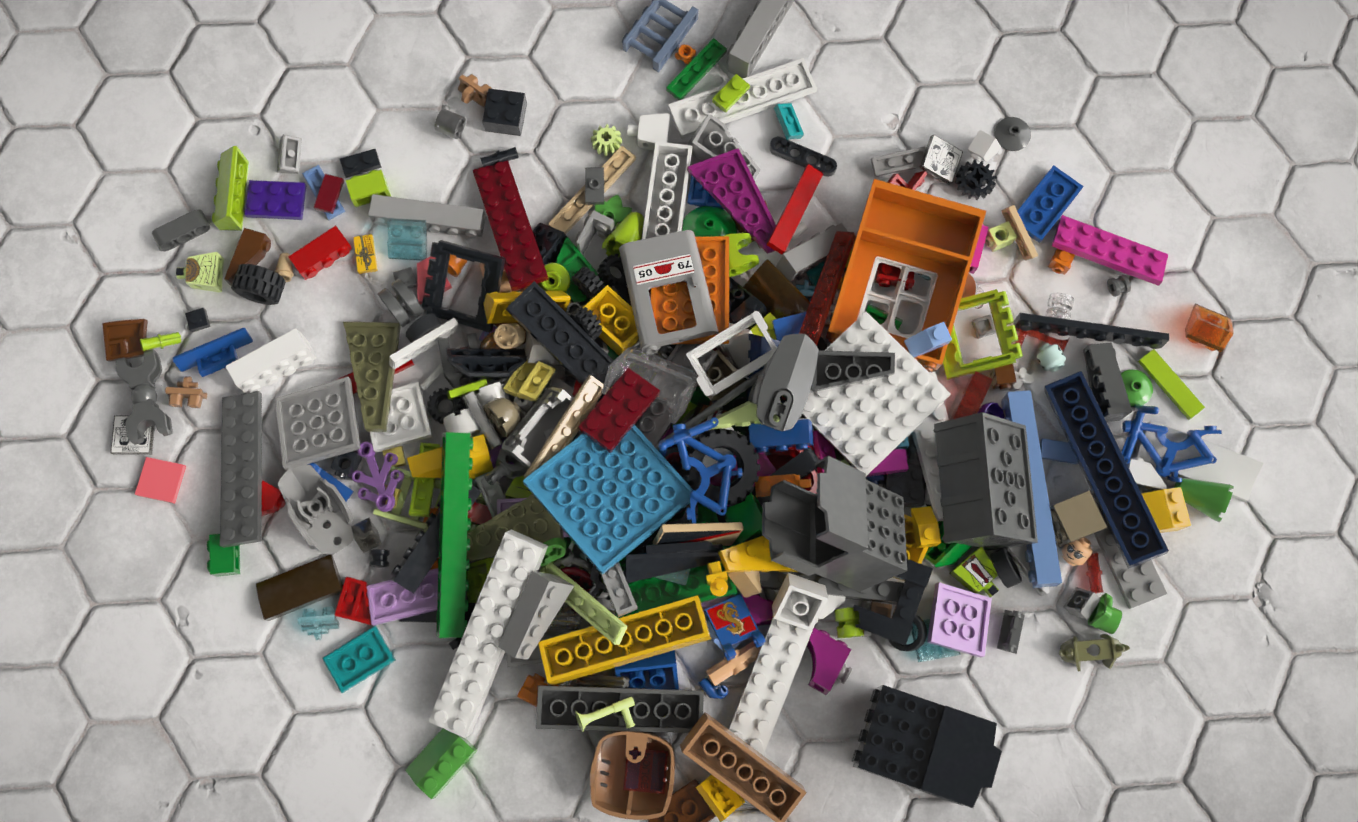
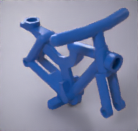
M1140 404L1134 406V410L1137 411L1135 419L1133 421H1123L1122 423L1123 432H1129L1121 452L1127 464L1130 463V457L1137 438L1155 462L1158 475L1167 477V480L1173 482H1182V478L1178 477L1179 470L1214 464L1217 461V458L1211 453L1201 436L1206 434H1222V430L1217 429V426H1204V430H1188L1187 439L1182 442H1172L1165 435L1168 432L1166 426L1142 422L1145 413L1158 414L1159 408ZM1142 430L1155 432L1158 441L1167 448L1163 459H1161ZM1192 445L1201 454V457L1173 462L1178 450L1187 449Z
M715 417L690 429H686L685 424L673 425V437L659 442V452L662 456L667 454L668 447L676 444L683 468L689 470L693 466L701 475V485L696 491L692 490L690 492V508H686L687 520H692V524H696L695 506L697 502L721 516L724 515L727 511L731 476H737V478L743 476L742 468L732 471L736 467V459L733 455H722L692 438L717 427L719 421ZM685 443L718 462L706 468L701 461L688 456ZM723 471L718 504L704 496L709 487L710 477Z

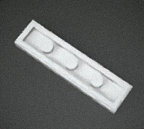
M453 318L392 354L389 359V365L392 369H396L438 344V339L448 338L457 332L458 322Z

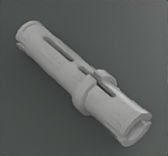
M471 392L465 395L463 400L478 423L481 434H484L492 449L500 446L503 441L495 430L496 426L487 417L475 393Z

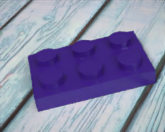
M249 180L245 216L247 218L303 220L307 185L302 182Z

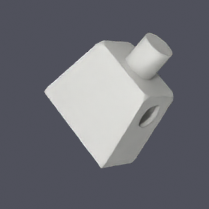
M670 114L641 115L639 125L628 124L627 136H637L638 147L654 151L656 141L668 142Z

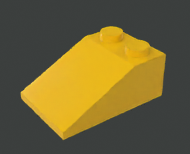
M1181 487L1142 493L1160 533L1179 531L1191 526Z

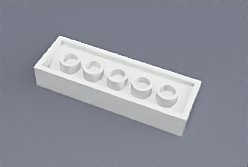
M1153 420L1148 422L1150 424L1166 426ZM1166 426L1168 432L1165 435L1170 441L1177 443L1187 439V433ZM1143 430V433L1161 459H1163L1167 448L1158 441L1155 432ZM1203 440L1211 453L1217 458L1216 463L1178 471V477L1233 485L1234 489L1229 490L1233 492L1232 497L1246 502L1249 500L1254 483L1264 463ZM1139 441L1135 457L1144 459V462L1151 463L1156 468L1155 462ZM1192 445L1187 449L1178 450L1173 462L1201 457V454Z

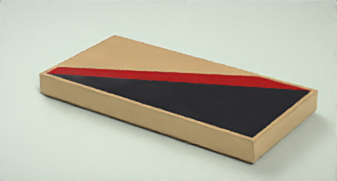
M741 522L665 524L658 531L653 540V545L709 541L712 544L731 546L742 532L743 525Z

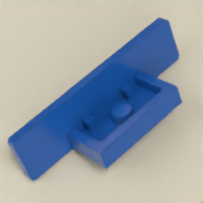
M241 328L174 356L173 362L181 372L197 366L199 374L204 377L226 368V365L238 360L236 349L252 343L253 339L246 328Z

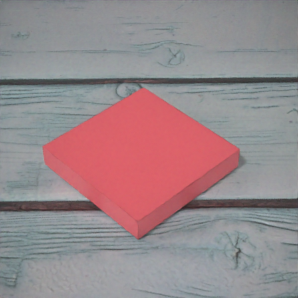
M146 457L135 495L175 504L186 466Z

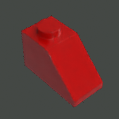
M262 480V516L278 512L286 503L280 489Z

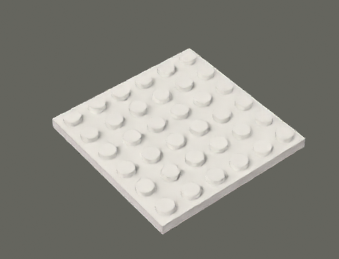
M865 312L825 351L895 353L894 375L812 392L811 386L802 415L809 419L812 425L857 470L866 473L867 476L929 417L951 393L875 319Z

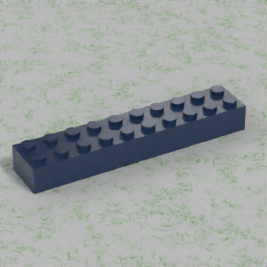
M1082 371L1046 385L1044 392L1128 569L1167 554L1169 551Z

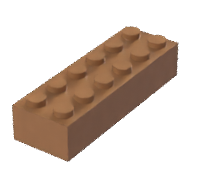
M704 712L680 744L682 753L775 822H785L807 793L802 784L706 712Z

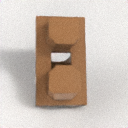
M462 74L459 77L460 84L458 90L462 93L461 101L468 104L473 100L484 108L488 89L491 87L487 84L480 87L476 76L471 74L466 77Z

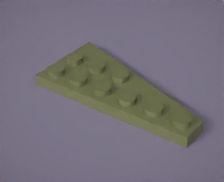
M343 322L365 430L367 432H386L395 369H392L389 365V359L392 354L398 351L401 325L390 322Z
M531 494L528 498L509 507L491 520L467 533V539H470V550L467 551L466 559H469V562L495 557L505 532L511 529L541 543L552 538H562L564 540L563 530L537 498Z

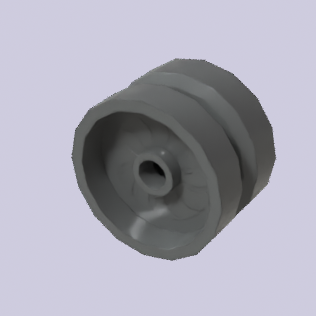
M398 278L391 283V287L396 293L395 296L386 288L377 293V295L398 323L405 327L411 322L406 310L416 318L423 314L424 310L410 288L406 287L402 280Z

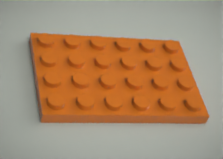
M729 236L695 237L718 331L721 333L729 328ZM682 281L651 288V304L659 334L693 328L697 325L686 282ZM718 334L674 344H703ZM729 340L725 341L722 344H729Z

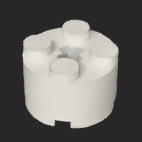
M469 408L460 410L461 414L457 416L452 413L443 419L446 432L470 433L471 438L482 435L481 429Z

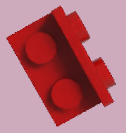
M879 263L874 283H878L881 287H896L898 281L902 280L899 279L900 268ZM909 272L907 280L903 281L906 282L904 291L912 289L914 286L915 272Z

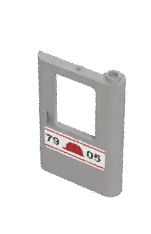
M684 230L621 245L619 251L642 352L652 355L657 353L661 346L719 334L693 231ZM684 281L688 286L697 325L693 328L659 334L649 296V289Z

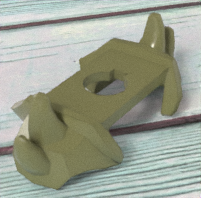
M1108 634L1100 635V638L1104 639L1077 641V636H1073V638L1060 646L1058 654L1063 661L1075 664L1078 672L1081 671L1080 661L1102 660V663L1111 669L1117 658L1122 655V652L1129 650L1130 647L1121 644L1118 639ZM1095 644L1099 647V653L1096 656H1092L1087 653L1086 648Z

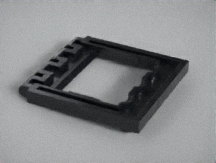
M443 240L438 241V243L432 242L430 256L436 259H429L427 274L433 276V278L426 277L424 293L430 294V296H423V310H427V314L433 313L436 317L448 321L455 318L458 324L490 333L493 330V324H487L484 301L487 293H499L505 258ZM450 254L460 259L485 264L476 317L442 307Z

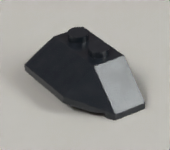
M446 348L447 360L466 378L473 380L490 378L492 380L507 378L527 361L525 349Z

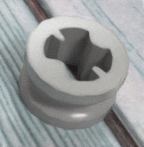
M846 664L843 665L836 679H840L842 684L846 682L852 671L851 667L847 668L845 666Z

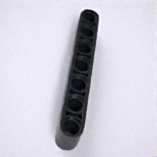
M809 447L770 476L796 474L800 475L801 480L818 468L815 466V463L820 459L812 448ZM755 486L751 493L748 492L746 496L749 494L756 496ZM770 496L757 497L762 507L764 502L770 501ZM745 499L742 500V501L739 500V501H737L736 504H739V503L744 502V501H746V500H745ZM717 513L719 523H727L724 518L726 514L721 516Z

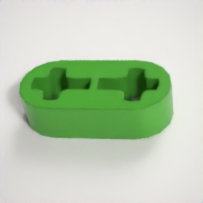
M552 538L543 543L548 545V548L540 566H545L565 555V540L562 538Z

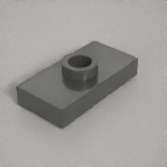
M604 167L585 168L586 205H604Z

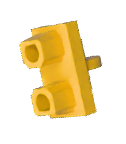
M720 561L709 563V575H706L707 585H710L713 595L721 597L728 590L726 582L728 580L727 571L722 572Z

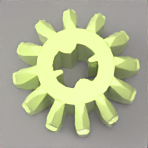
M606 124L605 128H602L599 125V131L594 130L591 137L592 148L594 150L597 149L598 154L604 152V156H607L610 152L613 155L615 153L614 150H618L622 143L621 133L616 131L615 126L609 128V125Z

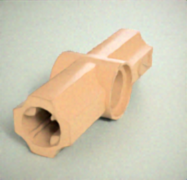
M752 641L740 650H735L737 655L734 659L727 661L724 657L723 661L709 668L706 673L714 686L749 667L750 663L756 661L761 647L756 648Z

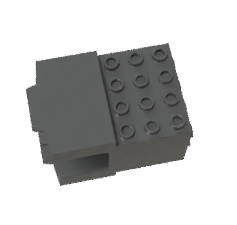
M827 456L815 463V466L824 470V473L817 474V494L786 480L771 487L770 501L763 503L762 535L769 540L771 561L808 576L815 573L859 592L907 571L903 497L866 480V473Z

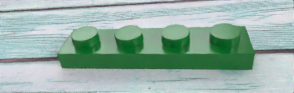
M713 38L666 87V91L677 100H682L727 53V48Z

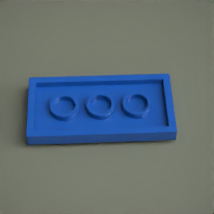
M1054 165L1017 211L1028 235L1039 243L1084 187Z

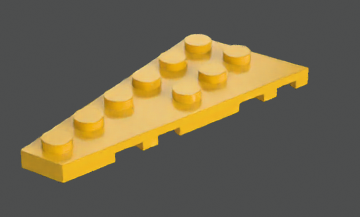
M764 536L718 552L727 572H798L771 561L769 540Z

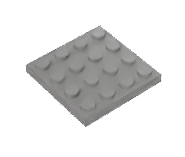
M349 377L275 398L282 464L285 470L361 449L352 383Z

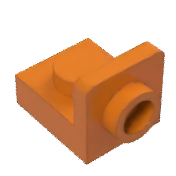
M1056 248L1048 267L1058 274L1065 275L1071 268L1075 255Z

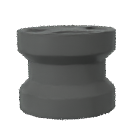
M1120 275L1117 279L1111 278L1107 282L1108 290L1113 297L1119 296L1122 292L1128 293L1131 290L1130 281L1126 275Z

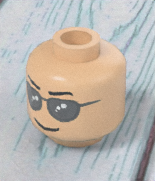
M1083 537L1064 545L1062 548L1063 559L1072 566L1083 565L1093 553L1090 546L1091 542Z

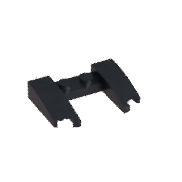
M907 559V571L895 576L904 580V584L892 618L854 605L853 611L859 612L860 624H855V627L906 646L913 627L912 623L933 568Z

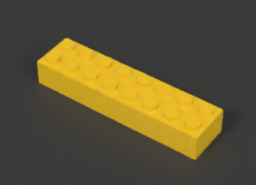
M697 595L618 618L628 626L619 645H614L593 626L540 641L538 644L547 683L556 685L711 640L700 598Z

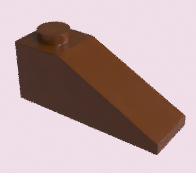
M244 228L224 278L229 285H232L240 264L257 265L265 257L266 253L269 252L271 240L265 233Z

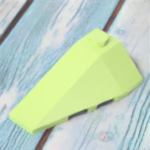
M748 401L715 417L719 422L717 427L712 429L732 427L731 425L749 426L751 423L761 424L756 416L757 404ZM774 415L773 420L779 422V417Z

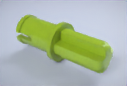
M179 332L165 335L157 334L155 337L140 339V345L143 351L159 347L163 349L164 346L181 343L182 339Z

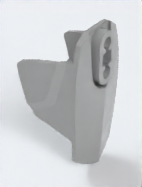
M311 465L288 469L280 478L278 486L288 507V515L307 543L314 545L322 554L334 555L351 544L355 536L351 522L353 517L347 503L336 487L322 478ZM325 522H329L331 526L330 528L325 529L323 527V524ZM334 538L341 539V544L335 545Z

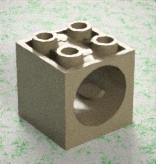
M1090 491L1050 507L1055 541L1058 547L1107 528Z

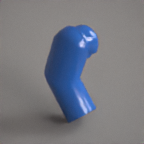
M707 677L699 682V685L709 698L723 699L728 695L729 691L726 686H714Z

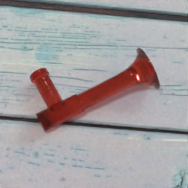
M1016 328V331L1020 333L1018 335L1019 340L1015 344L1020 343V347L1026 335L1051 345L1057 344L1062 351H1064L1069 341V338L1059 340L1039 331H1023Z

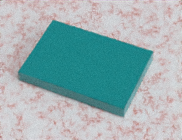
M373 626L322 658L341 693L348 691L396 661L377 626Z

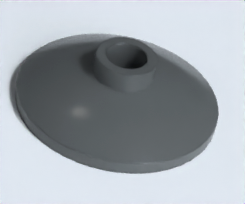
M1007 117L996 125L994 136L1003 149L1019 151L1029 143L1031 131L1027 123L1022 119Z

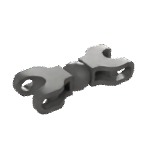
M154 349L145 351L142 364L133 368L132 364L125 357L117 359V375L129 384V387L133 390L131 392L133 411L125 422L128 439L134 445L143 443L145 431L147 428L155 425L157 431L163 434V436L171 435L173 433L171 418L159 409V405L155 403L157 401L155 382L162 373V365L158 353Z

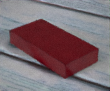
M325 174L314 204L315 210L333 214L344 184L343 178Z

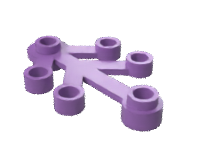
M362 442L360 444L361 449H358V454L366 458L372 477L356 470L352 474V480L376 487L379 495L363 487L359 489L358 497L363 500H371L376 503L380 511L388 512L395 505L393 494L397 483L404 479V473L399 470H393L390 474L391 480L386 489L384 484L391 466L395 465L398 461L397 455L391 452L387 453L384 456L382 469L379 471L374 457L376 452L373 449V444Z

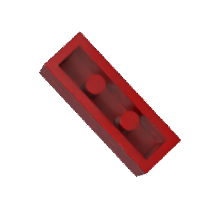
M334 226L288 257L302 277L307 280L308 278L315 277L323 268L330 267L335 260L348 255L352 247L338 227Z

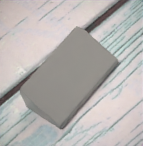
M283 134L279 144L277 173H299L301 138Z

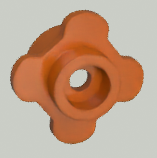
M683 44L678 52L675 53V58L684 61V64H689L692 57L696 55V50L692 49L689 45Z

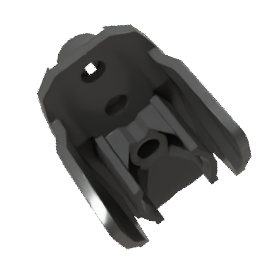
M790 334L782 338L775 353L757 374L748 397L749 402L757 404L756 416L761 424L781 432L792 429L800 419L812 386L819 349L806 334ZM780 396L785 397V403L780 404ZM774 415L779 417V422L773 420Z

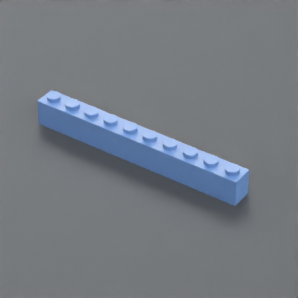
M1031 390L1007 392L1001 401L1002 410H1005L1006 414L1004 419L1025 425L1027 433L1038 543L1026 545L1025 559L1030 567L1028 579L1032 583L1033 588L1058 586L1062 583Z

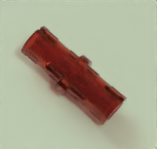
M1092 553L1088 558V571L1086 572V576H1089L1090 591L1095 594L1104 593L1101 579L1103 572L1100 570L1098 553Z

